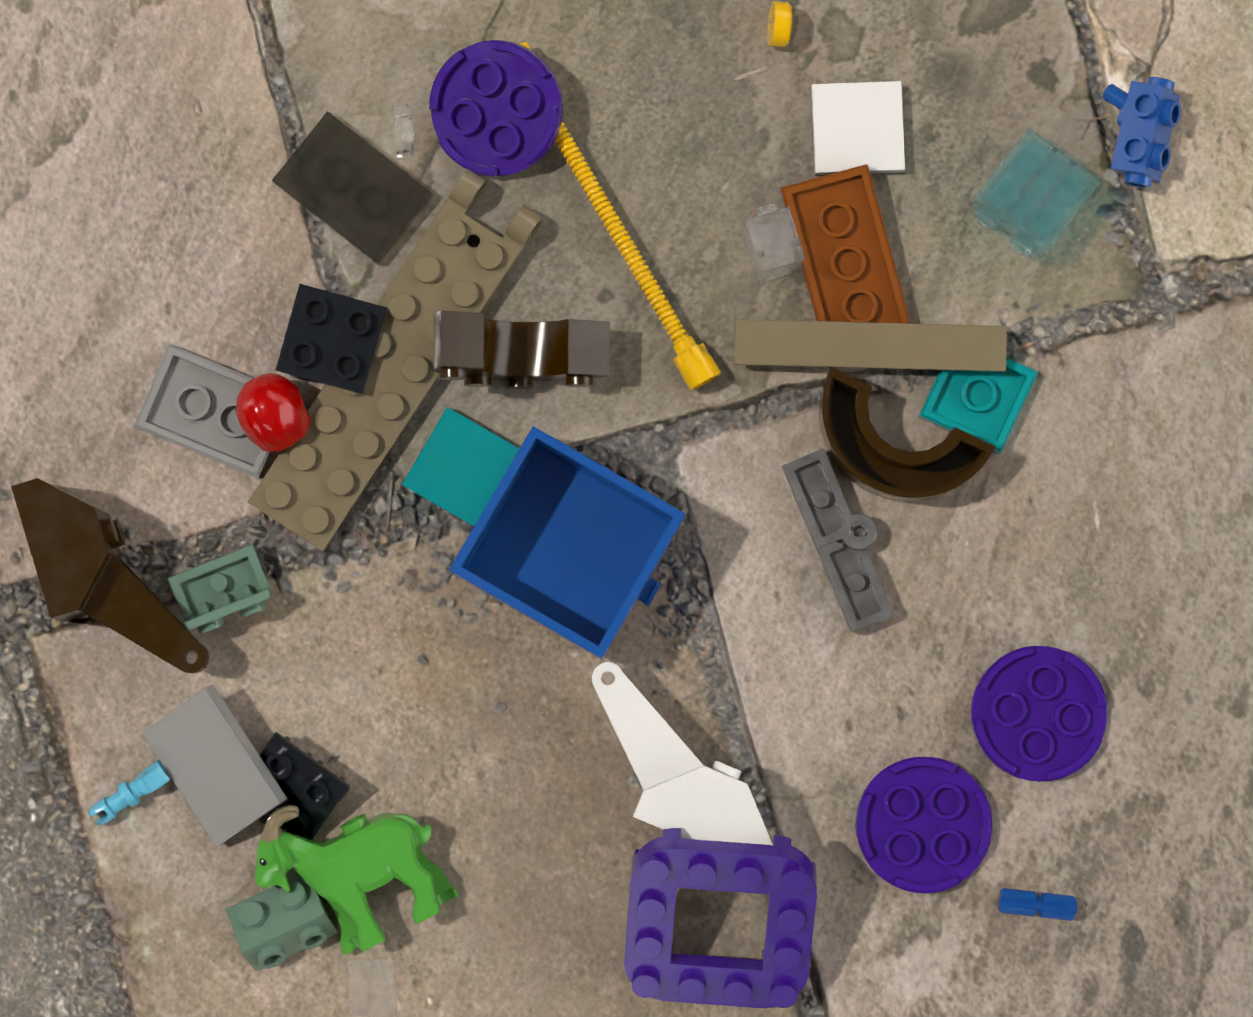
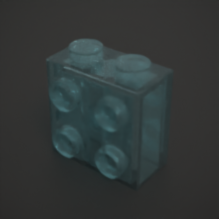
M1028 128L969 206L976 210L974 217L982 225L992 231L999 228L1012 238L1009 243L1015 250L1027 258H1032L1035 255L1041 260L1101 181L1031 128Z

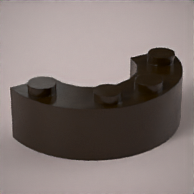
M441 310L434 315V371L439 373V379L464 380V386L490 387L492 386V380L506 381L507 389H532L533 381H566L567 387H592L593 378L610 376V322L577 319L547 322H512L484 318V313Z
M833 367L827 373L819 402V422L824 443L838 468L853 483L871 494L902 502H917L940 497L958 488L973 477L984 466L996 447L954 427L941 443L929 450L909 452L894 448L879 437L870 422L868 401L872 386Z

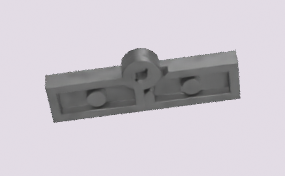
M823 448L782 465V470L850 632L853 633L894 616L870 556L866 551V548L872 545L876 539V524L867 515H852L825 449Z

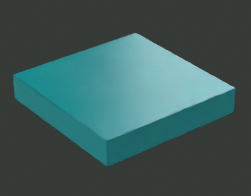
M1007 357L1006 371L939 370L918 417L949 432L954 427L961 429L996 446L993 452L1000 455L1038 372Z
M447 407L403 481L402 486L474 527L519 448Z

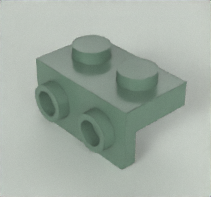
M254 544L168 578L185 621L183 624L185 629L189 631L197 627L199 634L207 633L225 625L223 617L236 611H240L243 618L266 609L265 600L271 598L274 594Z
M299 874L288 879L291 887L289 892L281 886L275 885L226 908L241 953L255 971L276 967L285 958L304 949L316 948L322 945L327 938L337 934L335 924L327 914L321 896Z

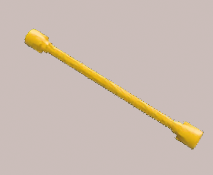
M527 42L520 43V45H523L531 50ZM562 122L559 134L555 140V143L558 144L557 147L561 148L560 152L564 153L563 157L567 158V163H570L569 167L575 173L574 176L578 178L577 181L581 183L580 186L584 188L583 191L587 193L586 196L592 203V207H596L595 212H599L598 217H601V222H604V227H607V232H610L609 236L613 237L612 241L616 242L615 246L618 247V251L621 252L624 261H628L626 263L627 266H631L629 270L633 271L632 275L636 276L635 280L639 281L638 285L642 286L641 290L645 291L644 295L648 296V301H651L650 305L656 311L655 314L659 316L658 319L662 321L661 324L665 326L664 329L668 330L667 334L671 335L670 339L674 340L673 349L677 357L673 361L689 390L693 391L718 377L721 374L720 369L709 354L704 343L697 345L692 336L685 334L686 329H682L684 327L683 324H679L681 321L677 319V314H674V309H671V304H668L669 300L665 299L666 295L662 294L663 290H659L660 285L657 284L654 275H650L652 272L648 270L649 266L645 265L646 261L642 260L643 256L639 255L640 251L636 250L637 246L633 245L634 241L630 240L631 236L625 230L626 227L622 225L623 222L619 220L620 217L616 215L617 212L613 211L614 207L610 206L611 202L607 201L608 197L604 196V191H601L602 187L599 186V181H596V176H593V171H590V166H587L588 163L584 161L585 158L582 156V152L579 151V147H575L576 142H572L574 139L570 137V132H567L568 129L564 127L565 124Z

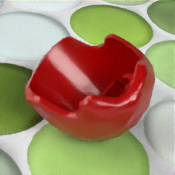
M276 373L261 374L246 382L236 398L235 411L239 424L247 437L262 451L280 452L289 446H293L295 442L300 441L306 436L311 423L310 416L304 406L301 392L286 377Z

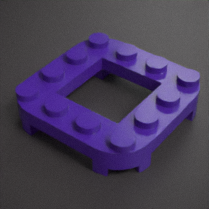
M681 828L663 829V836L651 840L640 850L636 849L632 857L624 966L626 975L632 983L633 992L639 997H651L669 1002L751 1008H787L794 1005L797 1001V995L802 991L807 982L817 901L815 862H811L802 851L793 847L790 838L780 835H774L773 845L683 839L681 838ZM677 888L769 894L762 959L671 953Z

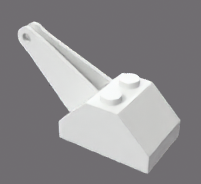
M611 662L598 665L592 674L593 686L643 788L633 817L661 829L681 828V837L685 839L773 845L748 784L738 780L741 771L718 761H714L712 768L704 766L618 665ZM605 672H611L615 677L611 685H605L601 681V677Z

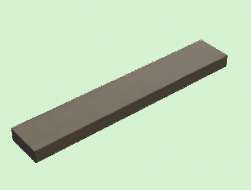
M735 319L734 365L1006 371L1007 326Z

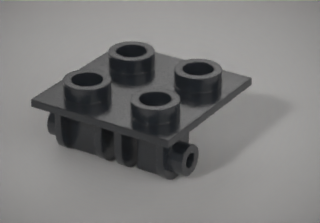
M299 284L275 371L289 374L290 377L299 380H311L363 395L387 307Z
M275 732L260 754V757L287 797V800L258 820L265 824L267 818L277 808L286 805L297 806L299 808V816L284 822L280 828L283 831L313 840L337 803L347 794L350 785L345 782L343 776L339 778L325 768L321 760L318 762L314 760L310 752L306 754L291 743V738L288 736L284 738L278 732Z

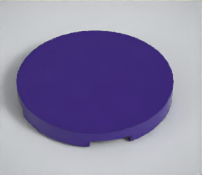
M489 40L478 42L459 50L444 63L432 85L429 109H431L432 122L440 141L439 144L454 162L477 174L502 176L518 173L533 166L551 149L559 134L562 123L563 100L554 73L539 55L515 42Z
M1028 646L1001 656L983 673L975 687L971 701V724L980 749L1000 770L1023 780L1037 782L1053 781L1075 773L1095 755L1105 733L1108 705L1099 679L1091 668L1077 656L1054 647Z
M911 757L887 766L869 782L862 793L856 811V837L864 859L871 869L883 880L908 892L936 893L957 886L969 877L979 866L983 858H985L992 837V814L984 791L965 770L954 763L940 758Z

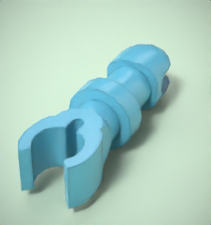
M160 760L154 762L137 775L132 782L129 783L125 780L118 785L117 792L108 798L104 797L90 808L89 816H94L104 810L106 813L100 816L95 821V824L104 825L117 817V813L128 805L132 808L141 802V796L147 795L170 780L168 772Z

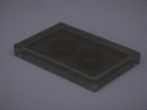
M328 111L271 180L277 187L376 265H379L433 197V193Z

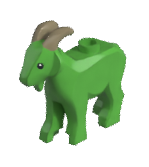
M286 805L277 808L267 818L257 847L256 884L263 889L278 885L289 892L291 887L287 878V872L294 869L313 890L325 898L331 905L342 930L340 945L344 955L360 947L362 952L385 940L386 936L369 907L366 893L386 885L392 879L397 878L412 889L415 897L412 917L415 924L440 913L439 906L459 897L455 887L448 881L440 867L428 860L421 850V846L425 845L431 837L432 827L429 824L421 826L406 813H381L371 819H367L365 814L358 815L340 826L343 833L323 843L283 831L280 828L284 822L299 816V808L297 806Z

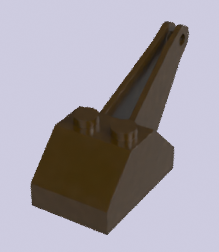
M39 478L11 486L51 619L68 622L89 615L183 672L195 674L207 667L209 663L207 648L190 631L185 629L177 617L122 560L120 546L126 545L118 519L112 520L108 513ZM191 651L197 654V660L193 664L187 661V654Z

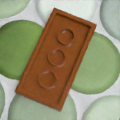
M868 164L781 187L782 199L816 321L911 324Z

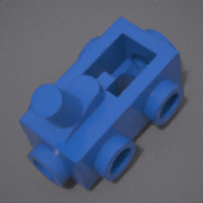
M1149 77L1147 83L1131 81L1128 93L1114 84H1110L1103 93L1102 98L1121 110L1117 118L1120 130L1111 169L1124 176V183L1127 185L1150 189L1152 182L1160 183L1162 172L1169 165L1171 158L1169 141L1172 129L1177 126L1181 116L1180 96L1173 92L1175 82L1171 80Z

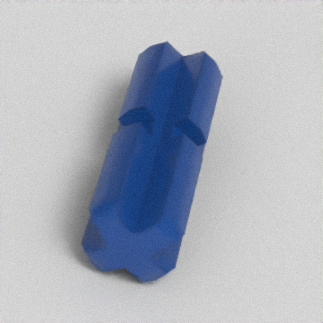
M1003 888L1000 890L998 897V910L1006 914L1034 917L1036 913L1041 918L1072 921L1077 913V899L1069 895L1041 892V896H1039L1034 891Z

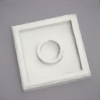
M901 81L812 84L815 175H829L868 164L870 173H897L905 171Z

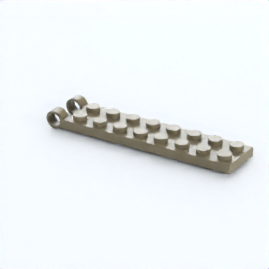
M466 169L457 180L443 207L378 303L380 306L387 307L363 395L325 384L307 411L311 423L306 436L300 441L295 442L293 446H289L279 453L248 500L249 504L323 552L326 551L439 379V373L434 371L435 313L441 310L482 313L543 220L541 215L523 205L509 224L503 238L467 216V213L475 204L487 183V180L470 169ZM470 236L480 238V244L477 247L472 248L467 244Z

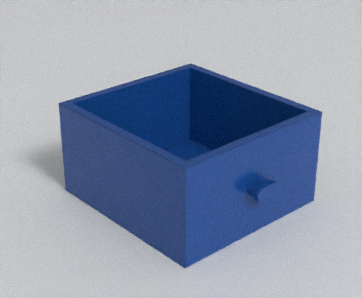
M532 426L449 571L463 581L603 661L637 600L649 607L662 585L661 582L655 581L651 576L684 521L685 513Z

